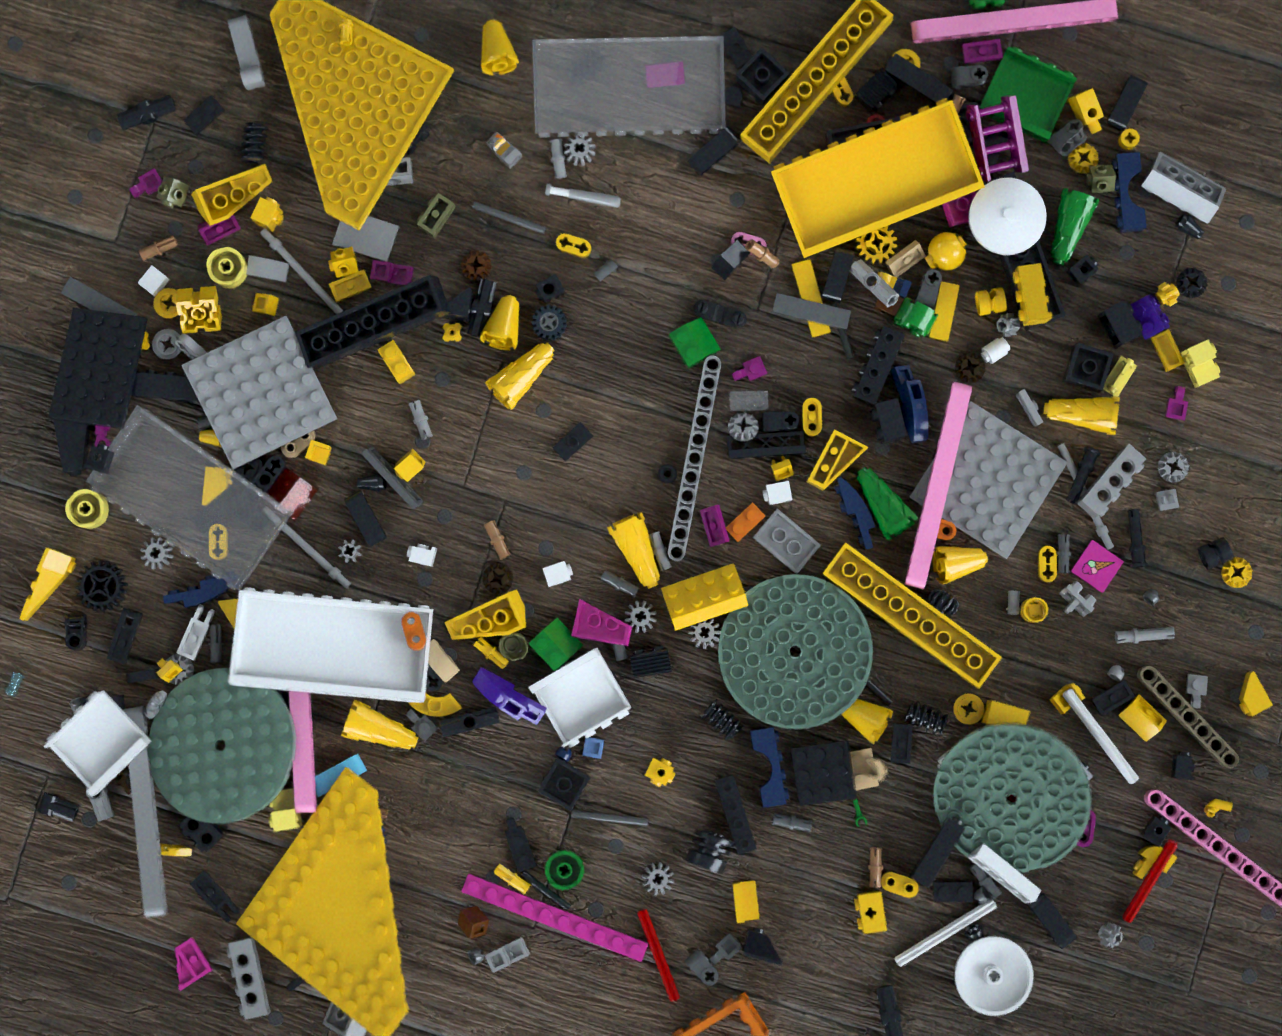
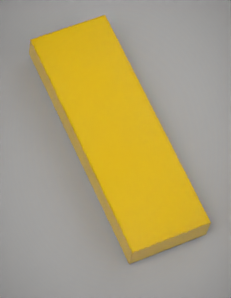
M941 281L934 314H938V317L930 331L929 338L948 342L960 285Z

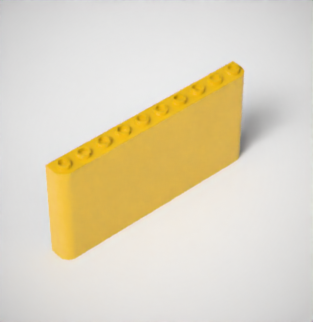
M947 98L936 102L937 106L933 108L925 106L918 109V114L911 116V113L900 116V121L898 122L887 121L881 124L882 128L875 130L872 127L863 131L864 135L860 137L854 134L845 138L846 142L839 144L837 141L827 145V150L821 152L819 148L809 152V157L803 159L801 155L791 159L792 163L785 166L784 163L773 167L774 171H771L804 258L985 188L952 100L947 101Z

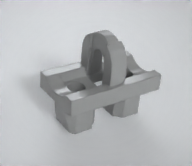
M1078 581L1063 588L1059 594L1069 603L1064 608L1066 614L1075 609L1085 617L1094 610L1093 605L1096 599L1090 594L1083 598L1079 594L1083 587Z

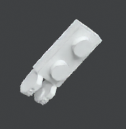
M201 604L198 606L194 617L191 618L176 652L194 661L215 613V610L210 609L205 621H199L198 619L204 610V606Z

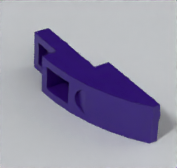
M482 667L472 681L475 687L491 703L516 720L523 717L537 725L546 712V707L513 690L514 684Z

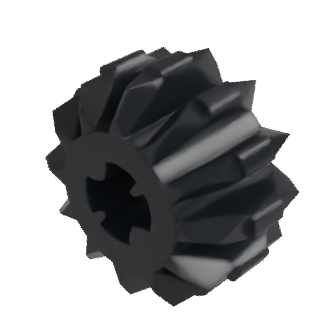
M934 588L926 599L927 603L948 618H951L960 606L956 599L940 588Z

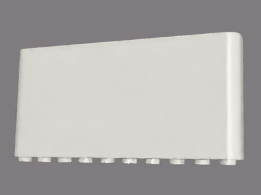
M244 588V590H239L229 684L423 703L425 701L433 609H429V606L418 605V608L410 607V604L399 603L398 606H395L386 601H380L379 604H375L371 600L366 599L355 602L351 598L342 597L341 600H335L332 596L326 595L321 596V598H315L312 594L295 596L293 592L275 594L273 590L255 592L253 588ZM408 612H414L419 615L426 636L425 647L418 651L408 647L401 620ZM411 618L407 622L408 624H413L415 620ZM419 637L413 638V642L415 643L420 641Z

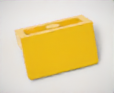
M1140 694L1134 697L1130 705L1119 714V717L1144 741H1148L1161 731L1167 721Z
M752 880L732 883L737 923L759 919L756 882Z

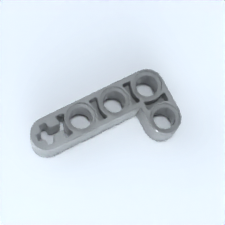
M247 16L229 19L228 25L245 88L248 91L266 86Z

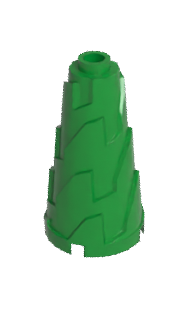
M1063 188L1061 192L1062 197L1058 208L1055 235L1050 252L1051 258H1053L1052 262L1063 265L1064 262L1068 263V260L1071 259L1077 242L1082 237L1085 227L1099 203V199H1094L1095 197L1075 190L1069 192L1067 188Z
M864 467L857 472L858 476L856 479L887 541L892 539V534L897 537L914 525V521H918L919 518L916 513L871 468L867 469V467Z

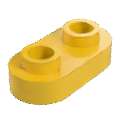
M808 398L802 405L803 431L811 437L817 436L822 430V405L816 398ZM814 405L815 410L809 411L808 406ZM809 424H814L816 429L810 430Z
M886 872L881 876V885L886 891L907 898L914 897L918 893L919 886L912 878L894 872ZM888 879H894V884L888 885ZM907 885H912L910 892L906 891Z

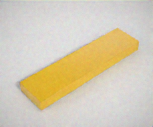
M810 259L792 264L801 299L823 304ZM807 321L812 338L831 333L829 326Z

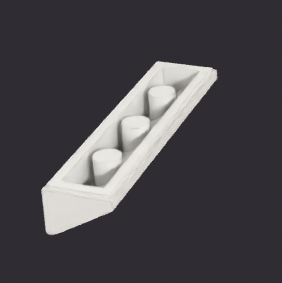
M983 844L968 855L971 861L1023 903L1036 901L1041 890L989 847Z

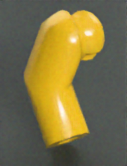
M1214 799L1205 806L1204 812L1208 817H1214L1215 813L1219 810L1231 812L1233 803Z

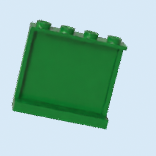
M1007 47L979 109L1000 104L1002 96L1016 95L1022 133L1047 143L1077 78L1069 71L1056 69L1057 67L1052 63L1047 62L1045 64L1034 55L1028 56L1023 54L1022 50L1017 47ZM1003 112L986 115L1000 123L1005 121Z

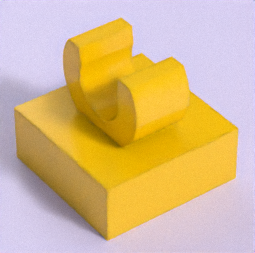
M781 456L782 461L779 463H775V460H772L771 468L776 482L794 475L790 460H786L784 456Z
M162 658L157 662L161 668L157 674L168 683L183 670L172 660L168 662Z

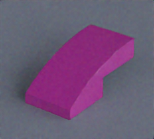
M373 260L370 279L404 286L411 283L414 268Z

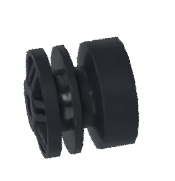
M696 829L694 834L702 837V839L697 840L693 838L692 842L698 845L699 848H689L685 861L723 874L727 861L720 858V855H730V851L723 849V846L732 847L734 842L721 834L709 830Z

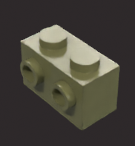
M439 193L430 199L429 207L417 219L418 228L434 239L456 208L452 201Z

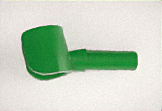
M853 800L856 811L854 819L856 825L859 827V819H864V823L867 825V820L860 811L858 800Z

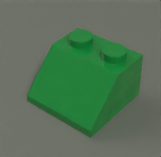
M702 317L669 333L670 340L688 369L721 350Z
M558 618L528 643L554 671H557L583 646L577 638L572 637V632Z

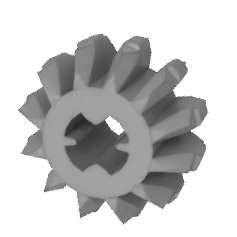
M576 133L575 140L568 137L570 144H564V147L567 149L564 151V155H569L567 158L568 162L574 159L575 166H577L578 161H581V165L584 166L585 159L591 162L590 156H595V152L592 150L596 146L595 144H590L592 142L591 137L585 140V134H582L581 138H579ZM576 147H583V152H577Z
M152 537L150 538L151 544L146 541L144 542L147 549L141 548L140 551L146 555H142L141 559H147L144 565L149 566L151 564V569L155 570L157 565L159 569H163V563L166 565L170 564L167 557L173 558V555L168 554L173 548H166L169 545V541L163 542V539L158 537L156 542L155 538ZM156 550L161 551V553L158 554V558L156 556H153Z
M635 601L637 608L634 609L631 604L628 606L632 613L625 611L626 615L631 616V618L625 619V622L632 621L633 623L630 626L633 628L636 625V633L639 632V626H642V631L645 633V625L647 624L652 629L653 626L649 621H657V619L650 618V616L657 613L656 611L649 613V610L653 607L652 604L646 609L644 608L646 601L642 602V607H639V602ZM642 611L646 615V619L638 622V618L635 619V615Z
M713 618L709 620V623H706L705 620L703 623H697L698 626L691 625L695 631H688V634H695V637L690 639L691 642L696 639L699 640L695 645L696 647H699L700 643L703 642V649H706V642H709V645L713 647L714 644L711 639L719 641V638L715 637L714 634L719 635L721 631H714L719 624L717 623L712 626ZM702 627L710 630L708 638L700 636L699 633H701Z
M659 862L658 868L655 867L654 863H651L653 870L651 871L648 867L645 868L649 875L642 874V878L648 879L642 884L643 886L650 884L647 892L655 888L654 895L658 894V889L664 895V887L671 890V886L667 882L674 883V879L668 878L674 875L673 871L666 873L669 869L668 865L661 869L662 862ZM655 874L664 877L661 879V883L657 884V881H653Z

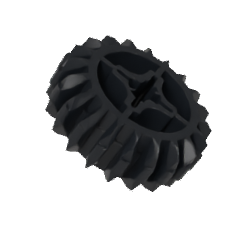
M98 560V565L95 562H91V568L84 566L86 573L79 572L83 578L76 579V582H80L81 586H76L75 589L81 590L77 597L84 596L81 603L88 602L86 608L90 609L93 606V611L97 612L100 608L101 612H105L106 606L109 610H113L112 603L118 607L120 604L117 600H125L121 593H128L127 590H123V586H128V583L122 582V580H125L127 576H120L123 570L121 568L116 570L117 564H113L110 567V561H106L103 564L102 560ZM101 570H106L110 572L111 575L109 577L106 576L104 579H101L95 573ZM90 577H91V580H92V582H93V587H92V589L90 590V593H89V592H88V582H89V579H90ZM115 579L116 590L113 595V592L111 591V584L114 582ZM99 582L105 583L104 590L98 588ZM102 593L109 600L98 602L93 597Z

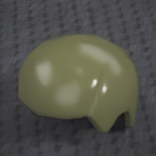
M518 632L503 635L499 641V651L504 658L510 661L523 659L528 652V642L525 636Z

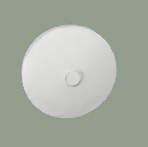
M1000 178L984 185L985 188L977 192L969 209V225L975 239L987 250L1000 255H1014L1032 247L1042 235L1046 225V208L1040 194L1030 184L1015 178Z
M988 936L972 942L962 951L955 967V983L962 999L974 1010L986 1015H1004L1017 1009L1027 999L1033 984V969L1027 954L1016 943L1003 937Z

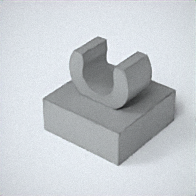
M1176 489L1155 493L1159 511L1179 508Z

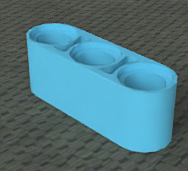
M359 754L315 776L317 797L324 795L330 790L345 767L350 768L357 775L367 771Z

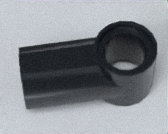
M44 792L37 811L73 822L78 814L79 805L64 801L54 794Z

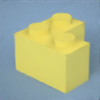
M1209 339L1181 352L1185 362L1184 365L1195 388L1220 377L1219 366L1212 360L1216 358L1215 354L1217 351L1214 344L1209 342Z
M294 788L281 790L270 803V807H273L274 812H271V816H269V824L271 828H274V832L303 826L301 813H296Z

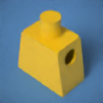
M1093 88L1067 99L1076 118L1082 121L1083 126L1088 125L1091 134L1102 130L1098 119L1104 116Z

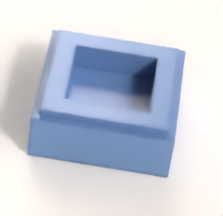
M591 737L585 738L582 756L601 759L604 740Z

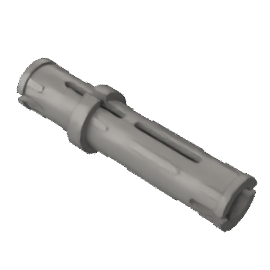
M1174 627L1143 630L1133 628L1129 631H1115L1116 644L1133 642L1135 644L1139 641L1174 639L1175 631Z

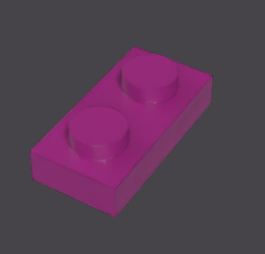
M1000 39L962 44L964 64L1000 60L1003 58Z
M714 505L700 510L710 547L729 542L720 506Z

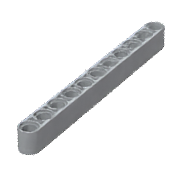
M716 356L707 357L702 370L668 549L669 558L675 562L681 561L684 558L721 368V361ZM711 360L718 364V367L714 370L707 367V363ZM706 379H711L714 382V386L710 389L705 388L703 382ZM708 398L711 404L708 407H702L700 400ZM703 416L706 418L707 424L699 426L696 423V419ZM696 435L702 436L703 443L700 445L694 444L693 437ZM697 454L700 457V461L693 464L689 461V456ZM689 472L696 475V480L692 483L688 482L685 478ZM683 492H691L693 495L692 500L684 501L682 499ZM681 510L688 511L689 518L687 520H681L678 517V513ZM677 529L685 531L686 535L683 539L675 537ZM675 547L680 548L682 551V555L679 558H674L671 555V550Z
M145 707L124 709L126 715L149 738ZM149 745L129 763L142 898L146 918L167 914L154 782L150 769V759L148 758Z

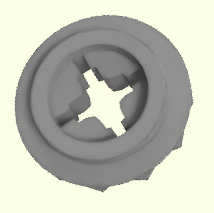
M171 329L159 331L152 341V348L155 354L167 360L177 357L181 350L177 347L175 341L180 335ZM171 339V344L174 348L168 347L165 350V345L161 341L168 342Z
M746 412L737 413L731 417L728 424L730 435L738 441L753 439L759 429L758 420L754 418L753 414L750 415ZM745 421L746 426L749 427H745V430L742 432L741 426L738 425Z
M1166 453L1158 462V472L1168 482H1179L1188 474L1189 464L1187 458L1181 455V453ZM1177 460L1176 466L1180 470H1174L1171 473V467L1167 464H1173Z
M176 654L167 659L168 662L172 660L177 664L179 663L180 667L186 670V672H180L170 683L179 685L187 678L193 676L194 666L189 658Z
M161 690L153 695L145 709V716L152 719L159 712V707H162L167 697L166 692Z

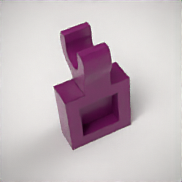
M154 168L138 177L141 183L131 187L129 190L134 198L140 196L144 191L150 195L158 190L162 180Z
M759 356L742 363L744 369L732 374L734 381L747 377L750 382L767 375V371Z
M1175 387L1174 399L1168 398L1165 412L1166 418L1185 421L1188 401H1183L1185 387Z
M95 426V447L102 441H105V446H109L110 449L111 442L106 438L110 427Z

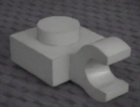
M1187 674L1186 694H1191L1190 705L1193 708L1198 709L1201 707V695L1206 696L1208 676Z

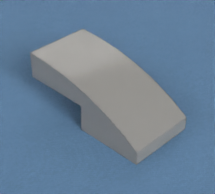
M249 255L246 275L286 283L289 263Z
M520 937L486 954L485 957L494 973L529 956L530 952L523 938Z

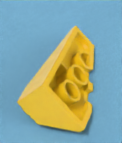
M264 164L196 189L191 195L199 213L211 226L230 218L272 183V179Z

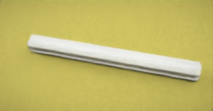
M1072 689L1066 690L1063 693L1065 700L1128 783H1135L1139 779L1138 775Z
M991 899L977 906L895 957L896 963L900 967L991 912L997 907L995 902Z

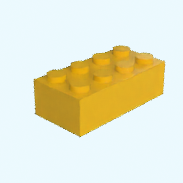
M734 563L661 588L675 631L748 606L746 594Z

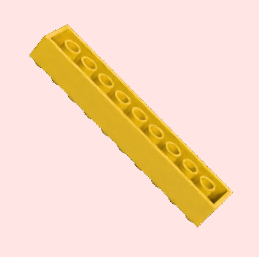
M856 0L740 134L742 142L770 164L891 24L893 14L876 0Z
M846 542L821 574L975 688L979 689L1002 658Z

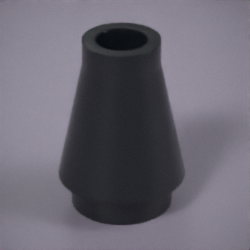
M1182 214L1175 223L1178 231L1188 234L1197 240L1201 238L1205 231L1190 215Z
M379 473L358 478L357 486L358 489L381 492L386 490L387 481Z

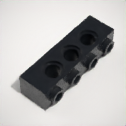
M731 774L715 779L737 854L741 855L757 850L734 775Z

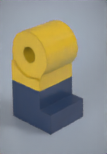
M884 272L877 273L899 294V297L904 299L907 296L912 282L899 279Z

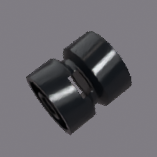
M1224 537L1212 541V545L1207 543L1197 549L1199 557L1207 570L1217 567L1219 562L1226 563L1234 558L1231 547Z

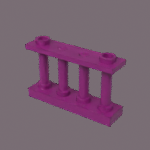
M1016 95L1002 96L1000 104L978 109V105H966V118L970 124L976 163L982 181H991V173L1013 168L1014 172L1020 173L1029 171ZM998 112L1004 113V123L982 128L980 117ZM1007 131V142L985 147L983 136ZM1010 150V161L991 166L988 165V154Z

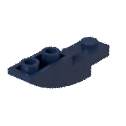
M909 365L894 367L891 369V373L903 403L900 409L911 443L928 440L929 431L928 410L920 379L914 380Z
M841 477L836 478L834 488L836 494L841 496L842 501L839 502L842 513L845 512L846 516L854 514L852 522L854 528L859 530L860 536H857L860 548L864 547V551L872 549L873 544L868 530L875 528V524L866 504L848 482Z
M235 571L223 573L224 577L216 578V575L205 576V580L200 581L201 589L198 586L188 587L186 592L180 593L179 590L168 591V595L163 596L164 603L170 604L183 601L185 608L204 604L231 589L241 579V575L235 574Z

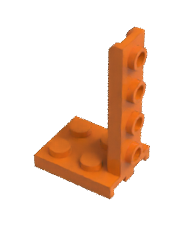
M743 992L734 1000L731 997L724 1001L721 1008L717 1010L712 1008L705 1013L706 1017L701 1020L699 1017L694 1019L686 1029L681 1027L672 1034L674 1036H694L737 1009L741 1011L739 1015L743 1022H748L750 1025L752 1036H768L769 1030L746 992Z

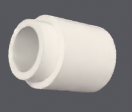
M1003 337L1000 339L996 338L982 348L981 356L986 363L993 364L1008 354L1010 346Z

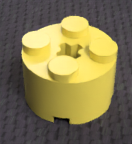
M224 247L214 250L209 255L206 263L207 271L210 278L216 284L224 288H236L244 282L247 277V262L237 250L231 247ZM224 266H230L231 268L230 270H225Z
M81 489L74 492L68 499L65 511L68 519L74 525L93 529L105 523L109 513V506L104 496L89 489ZM87 506H89L90 510L88 512H84V508H87Z

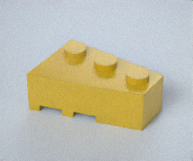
M1041 263L1018 266L1015 272H1013V281L1018 286L1016 301L1017 303L1020 302L1021 310L1018 311L1020 322L1023 321V326L1047 323L1052 318V313H1048L1047 309L1049 299L1048 296H1045V280Z
M834 429L806 482L824 491L868 447Z

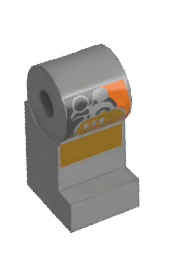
M498 132L486 141V144L510 169L522 158L521 152L514 148Z

